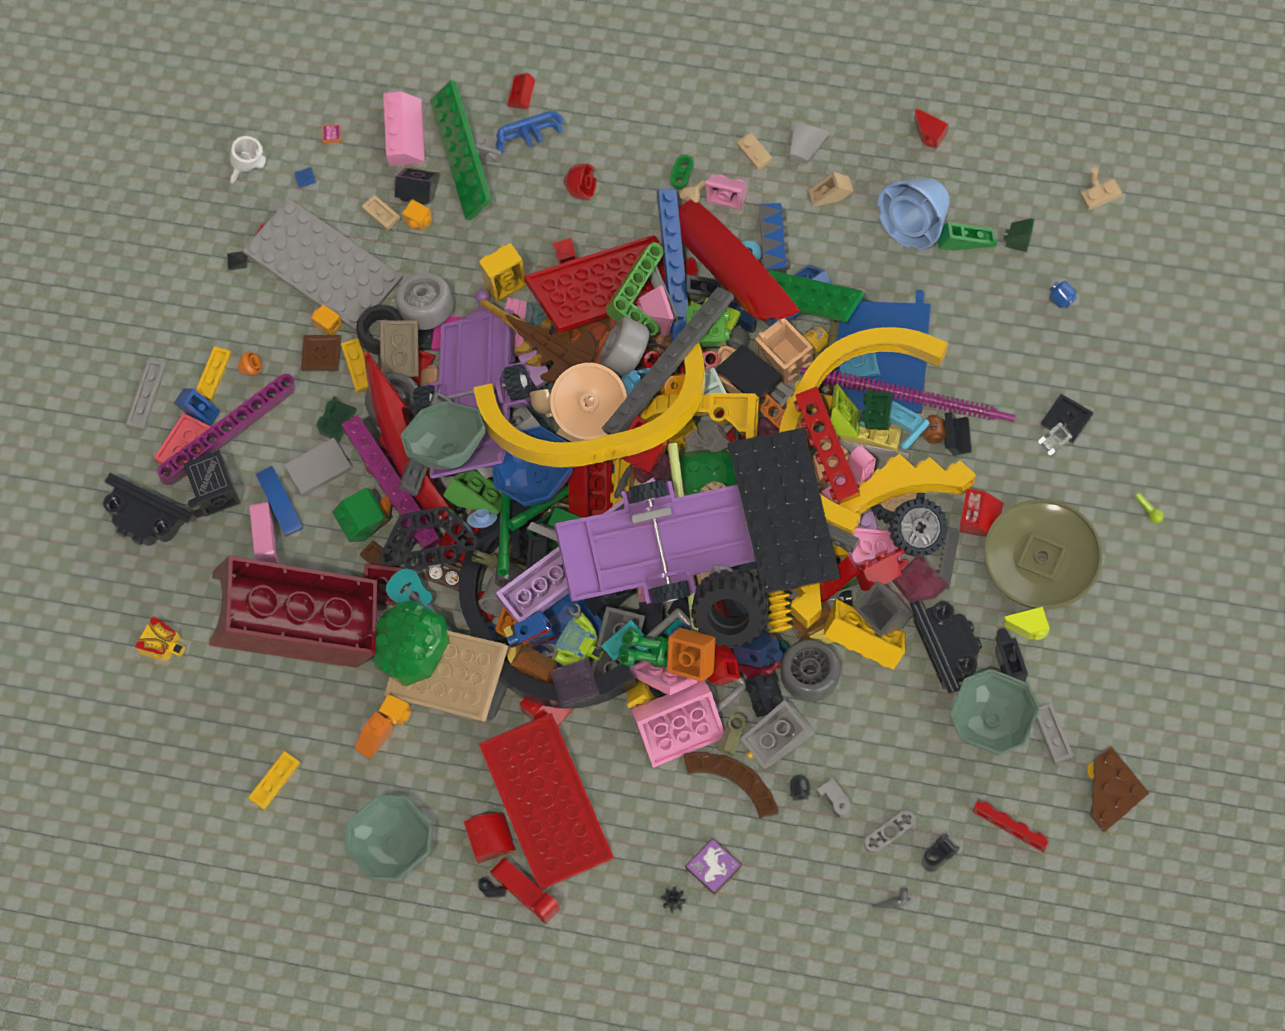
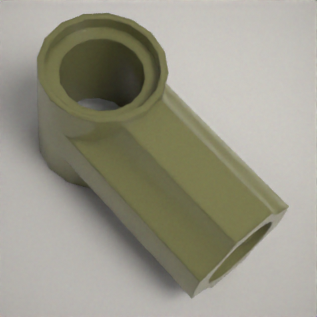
M734 714L726 722V727L718 750L722 753L734 756L742 731L746 725L743 716ZM732 720L739 721V729H734L731 726Z

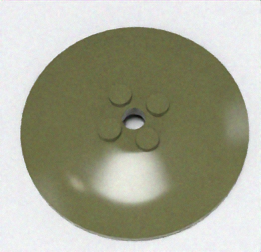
M1033 499L1013 505L994 521L986 537L984 561L992 582L1007 598L1028 608L1036 609L1043 607L1044 610L1065 607L1076 602L1092 588L1101 569L1102 546L1094 526L1078 510L1055 500ZM1043 553L1048 559L1040 561L1037 559V555Z

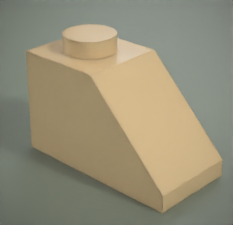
M833 172L811 188L809 193L812 204L816 207L839 202L853 193L849 176Z

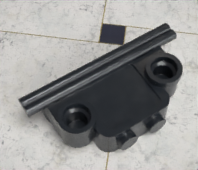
M109 473L104 481L106 484L114 487L113 491L104 498L103 506L112 517V522L117 529L116 533L124 538L126 536L132 538L131 540L140 546L142 544L151 546L156 543L157 539L161 542L172 540L180 526L184 525V523L188 524L194 515L112 473Z
M920 598L909 602L914 613L913 622L942 689H947L948 694L959 691L958 683L974 675L977 669L979 650L982 649L979 638H975L973 634L974 627L971 620L968 621L963 614L954 615L953 606L945 601L938 602L934 607L926 610Z

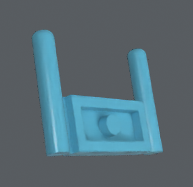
M892 401L890 422L911 433L901 444V448L907 450L928 427L930 422ZM860 421V425L865 427L864 422Z

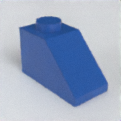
M183 388L174 401V404L187 415L211 426L220 413L218 408L193 388Z

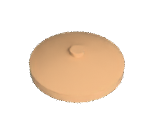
M581 363L564 371L556 380L550 397L551 411L560 428L572 437L581 440L608 435L604 433L602 427L627 398V393L621 379L611 369L596 363Z

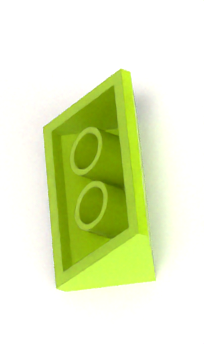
M835 384L830 411V420L835 433L840 436L857 437L859 436L860 410L841 387Z

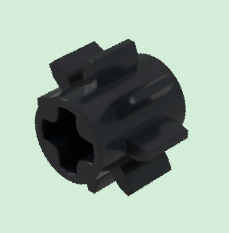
M676 886L670 891L666 888V896H661V900L666 901L663 904V908L669 907L671 913L675 909L682 911L681 903H686V899L681 898L684 895V891L678 892ZM670 897L677 898V902H670Z

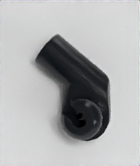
M485 877L478 880V888L487 898L506 897L505 887H494Z

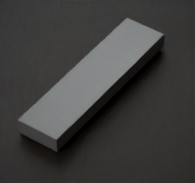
M147 360L126 422L127 428L145 431L167 366L165 362Z

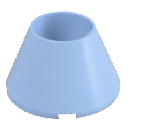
M931 178L894 182L886 186L878 197L877 206H879L881 213L879 218L887 233L901 245L916 247L917 250L926 249L932 246L940 237L950 199L944 186Z

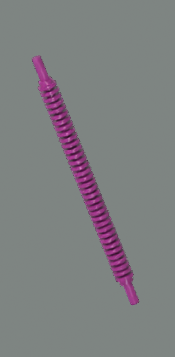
M801 367L800 374L804 375L808 368ZM835 370L833 374L831 372L822 381V383L826 381V384H830L831 381L833 386L835 382L838 385L841 383L842 388L846 384L847 389L851 386L850 389L854 390V387H856V391H859L860 388V392H863L865 389V393H867L868 387H872L873 392H892L896 400L898 396L900 401L904 397L905 402L908 399L909 403H912L914 400V404H917L919 401V405H922L924 402V406H927V403H929V407H932V404H934L933 408H937V405H939L938 409L940 410L944 406L943 410L945 411L949 407V412L953 408L954 413L957 410L958 414H961L963 411V415H966L968 412V416H971L973 413V417H976V414H978L980 419L981 415H983V419H986V416H988L989 421L998 418L1014 422L1016 417L1014 414L997 411L994 406L988 409L989 405L987 404L983 408L984 404L982 403L980 407L978 402L974 406L973 401L970 404L969 400H966L964 403V399H961L959 402V398H956V401H954V397H951V400H949V396H946V399H944L945 395H941V398H939L940 394L938 393L936 397H934L935 393L933 392L929 396V391L925 395L924 390L920 394V389H917L916 392L915 388H912L910 391V387H907L905 390V386H902L900 389L901 385H897V388H895L896 384H892V387H890L891 383H887L886 386V382L883 381L881 385L879 380L876 384L875 379L871 383V378H868L866 381V377H863V380H861L862 376H858V379H856L857 375H853V378L852 374H849L847 377V373H844L842 376V372H839L837 375Z

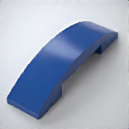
M273 466L256 473V477L285 536L287 537L302 530L303 527Z

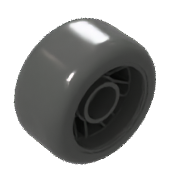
M401 373L385 374L411 410L408 413L411 423L417 415V411L414 409L415 405H413V391L418 387L413 379ZM368 388L365 394V406L371 421L379 427Z
M813 639L799 641L790 646L782 658L780 667L782 683L788 693L796 699L815 702L828 697L835 690L840 678V663L835 651L826 643ZM808 670H812L815 672V674L809 675L805 672Z

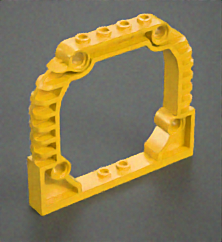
M710 393V395H703L702 401L693 416H710L717 425L721 426L730 423L741 435H746V439L757 437L759 397L756 394ZM679 394L653 397L637 417L647 422L654 420L674 403ZM724 410L723 417L716 418L717 412ZM620 458L613 459V465H615V473H612L614 492H611L610 496L613 506L623 500L620 496L615 498L614 493L623 473L631 465ZM633 465L624 491H629V488L633 487L635 467Z

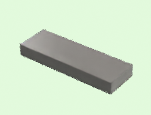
M1052 702L1039 706L1040 711L1036 721L1054 765L1073 759V753Z

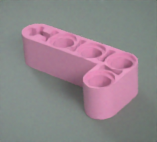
M267 501L250 505L255 559L280 564L275 546L270 503Z

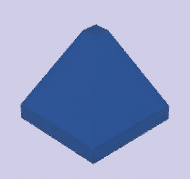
M311 167L294 172L299 188L316 183Z

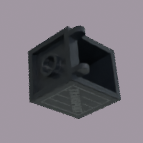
M220 450L210 451L205 456L192 458L188 462L183 463L195 498L188 501V505L190 508L200 507L193 512L196 518L207 517L241 504L229 469Z

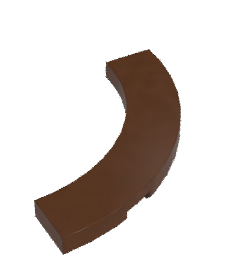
M707 752L683 754L688 775L705 773L726 778L738 785L750 797L759 818L779 814L770 790L761 778L743 763L724 755L709 754Z

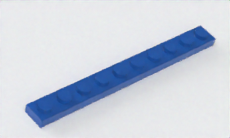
M658 188L657 202L666 289L678 315V321L673 322L670 329L671 342H673L687 325L686 306H688V299L685 293V270L676 189Z

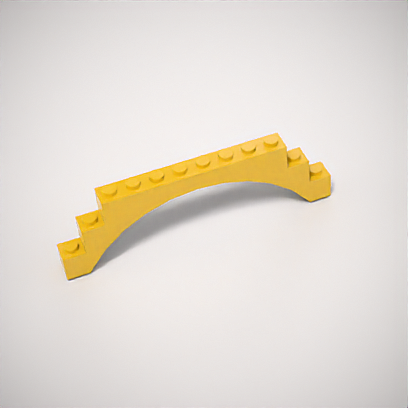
M899 453L895 458L891 457L881 470L877 469L868 481L865 480L858 486L859 497L839 505L858 514H863L871 507L884 501L912 493L939 492L962 495L966 492L967 488L969 489L975 484L976 474L961 460L956 464L952 463L945 471L931 457L925 461L921 460L914 467ZM820 584L793 589L800 596L792 601L791 614L807 629L822 616Z

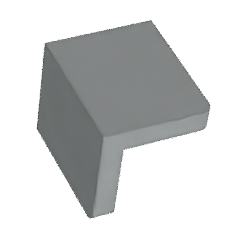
M779 382L775 386V394L772 398L785 409L788 397L793 396L795 392L782 382ZM779 409L773 410L777 414L779 413Z

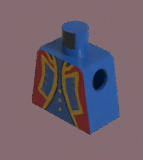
M541 611L515 624L514 629L516 633L507 637L511 648L521 644L526 649H531L557 639L550 620Z

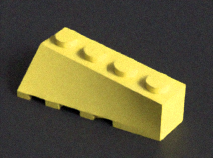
M859 424V436L837 435L838 440L899 451L902 429L889 427V430H869Z

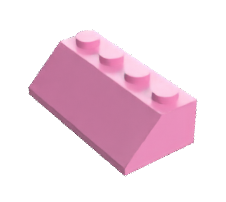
M404 92L383 93L386 156L389 166L425 163L422 100Z

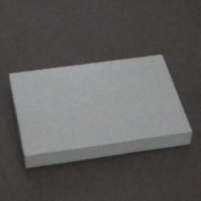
M334 438L284 464L302 497L352 470L351 465Z

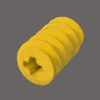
M784 591L767 594L771 596L768 598V603L771 604L768 607V611L772 612L767 615V618L773 620L768 623V626L774 628L768 631V633L788 631L793 625L787 624L788 621L792 620V617L786 616L787 613L791 612V609L785 608V606L791 603L784 598L790 596V594Z

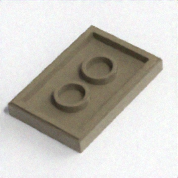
M417 320L380 321L381 370L384 374L401 373L408 377H419Z

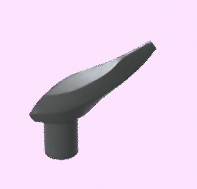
M629 465L623 473L614 493L615 498L620 496L623 499L622 491H624L628 484L632 465Z
M900 888L899 897L891 898L872 906L875 908H897L907 904L911 898L908 897L907 888Z

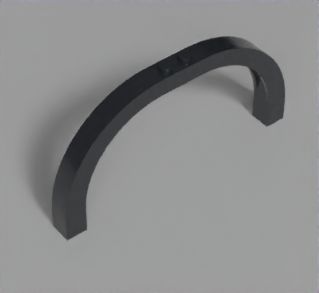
M518 502L510 506V519L532 506L525 507ZM500 513L497 514L495 523L482 528L478 533L483 541L482 548L479 551L491 554L499 547ZM539 514L528 520L519 529L521 530L530 525V523L538 521L540 519ZM468 552L464 557L459 577L461 610L471 631L469 636L494 642L482 619L478 605L479 584L486 565L472 562V556L480 557L473 554V552ZM504 659L499 676L504 685L522 698L543 706L563 709L594 706L609 701L637 686L628 666L622 664L594 679L576 684L560 685L544 683L527 677Z

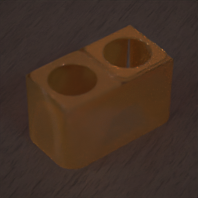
M522 644L511 662V665L522 674L549 684L558 667L554 659L544 657L542 653Z

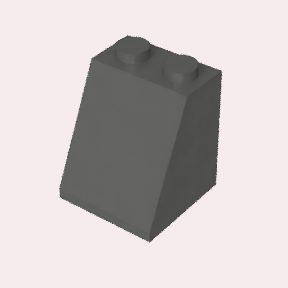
M880 581L874 583L854 608L880 637L903 629L914 615L889 587Z

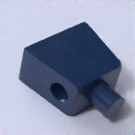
M763 629L759 637H755V640L751 643L745 642L744 646L738 647V645H734L733 647L738 663L755 667H764L771 661L779 662L783 657L777 637Z

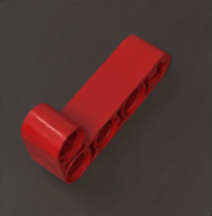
M504 857L489 872L543 923L547 924L560 910L558 902L550 894L541 891Z

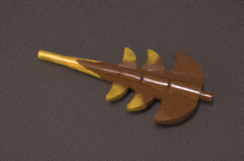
M485 299L480 301L482 307L495 314L525 339L519 347L515 348L516 354H527L535 349L538 350L534 357L526 361L528 366L541 367L550 362L554 363L547 372L540 375L542 380L555 384L559 376L570 367L581 363H591L594 359L595 342L586 330H582L581 336L574 343L569 344L570 331L556 332L551 335L552 325L547 316L538 327H535L499 309Z

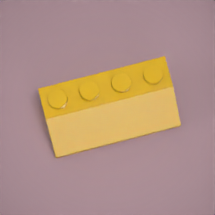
M838 599L834 601L824 626V637L831 642L843 645L850 651L860 653L866 659H872L881 666L894 670L905 653V632L897 630L880 637L854 607Z

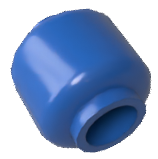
M1056 281L1049 289L1051 291L1049 299L1059 308L1065 307L1067 309L1077 299L1075 296L1077 291L1067 281H1062L1061 283Z

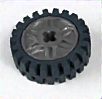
M913 499L903 502L891 514L892 518L889 520L890 528H888V531L891 533L890 539L893 540L894 546L898 547V549L903 548L904 554L917 557L926 556L936 552L943 545V540H946L947 537L945 534L948 532V527H946L948 522L944 518V512H941V508L936 506L935 503L925 499ZM920 525L921 529H918V531H916L915 527Z

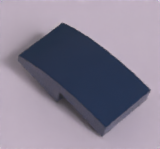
M731 301L728 307L740 311L738 304ZM745 310L740 311L741 316L736 324L744 330L754 333L755 318Z

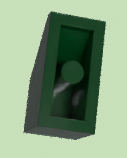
M1029 218L1012 222L1010 229L1005 230L1003 240H1006L1005 247L1027 252L1035 219Z

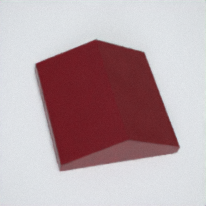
M365 563L363 578L377 580V604L392 606L397 604L388 596L386 586L391 577L403 568Z

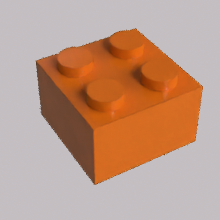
M684 628L677 629L669 636L667 672L700 682L705 681L714 673L715 637Z

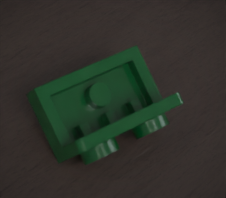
M868 387L867 393H864L863 403L866 405L865 411H862L861 421L864 422L866 429L889 430L893 401L892 392H873L872 387Z

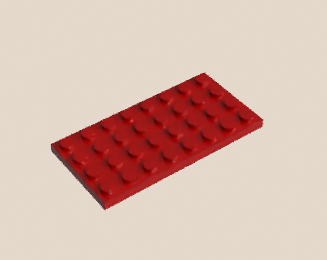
M651 235L524 275V282L556 331L561 333L609 317L606 307L640 253L651 243L660 244L655 235ZM662 255L657 263V268L666 286ZM648 277L632 304L637 306L640 297L654 289L650 277Z
M552 713L479 743L481 752L540 890H544L614 860V856Z

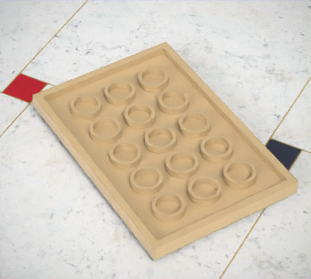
M447 631L449 644L430 678L409 686H405L391 677L389 678L384 694L386 697L389 694L404 702L485 722L508 646Z

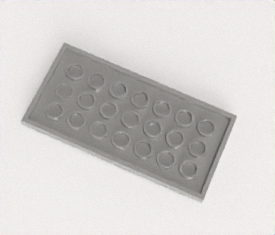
M289 198L242 250L244 255L319 307L325 305L340 316L342 323L355 332L358 318L363 311L371 306L382 304L403 279L402 275Z

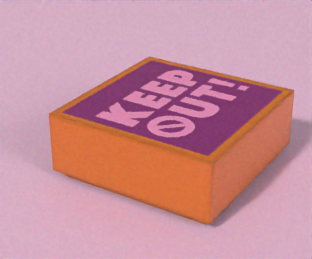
M340 124L322 125L323 144L341 143Z

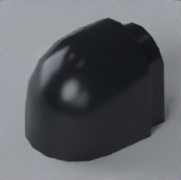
M795 775L791 778L789 784L790 796H792L793 801L809 800L810 784L808 779L803 775Z

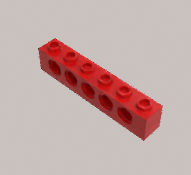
M817 386L796 394V401L793 403L797 413L801 411L803 418L800 420L804 430H809L811 436H808L811 447H815L818 452L814 455L818 465L822 464L825 471L822 472L826 483L830 482L832 489H829L832 500H837L839 505L859 497V489ZM810 407L817 409L813 415L807 414L806 411ZM818 424L824 426L821 432H815L813 428ZM829 442L831 447L828 450H823L820 447L821 444ZM830 460L838 461V465L834 468L829 467L827 464ZM842 477L846 480L845 483L840 486L836 485L835 480Z

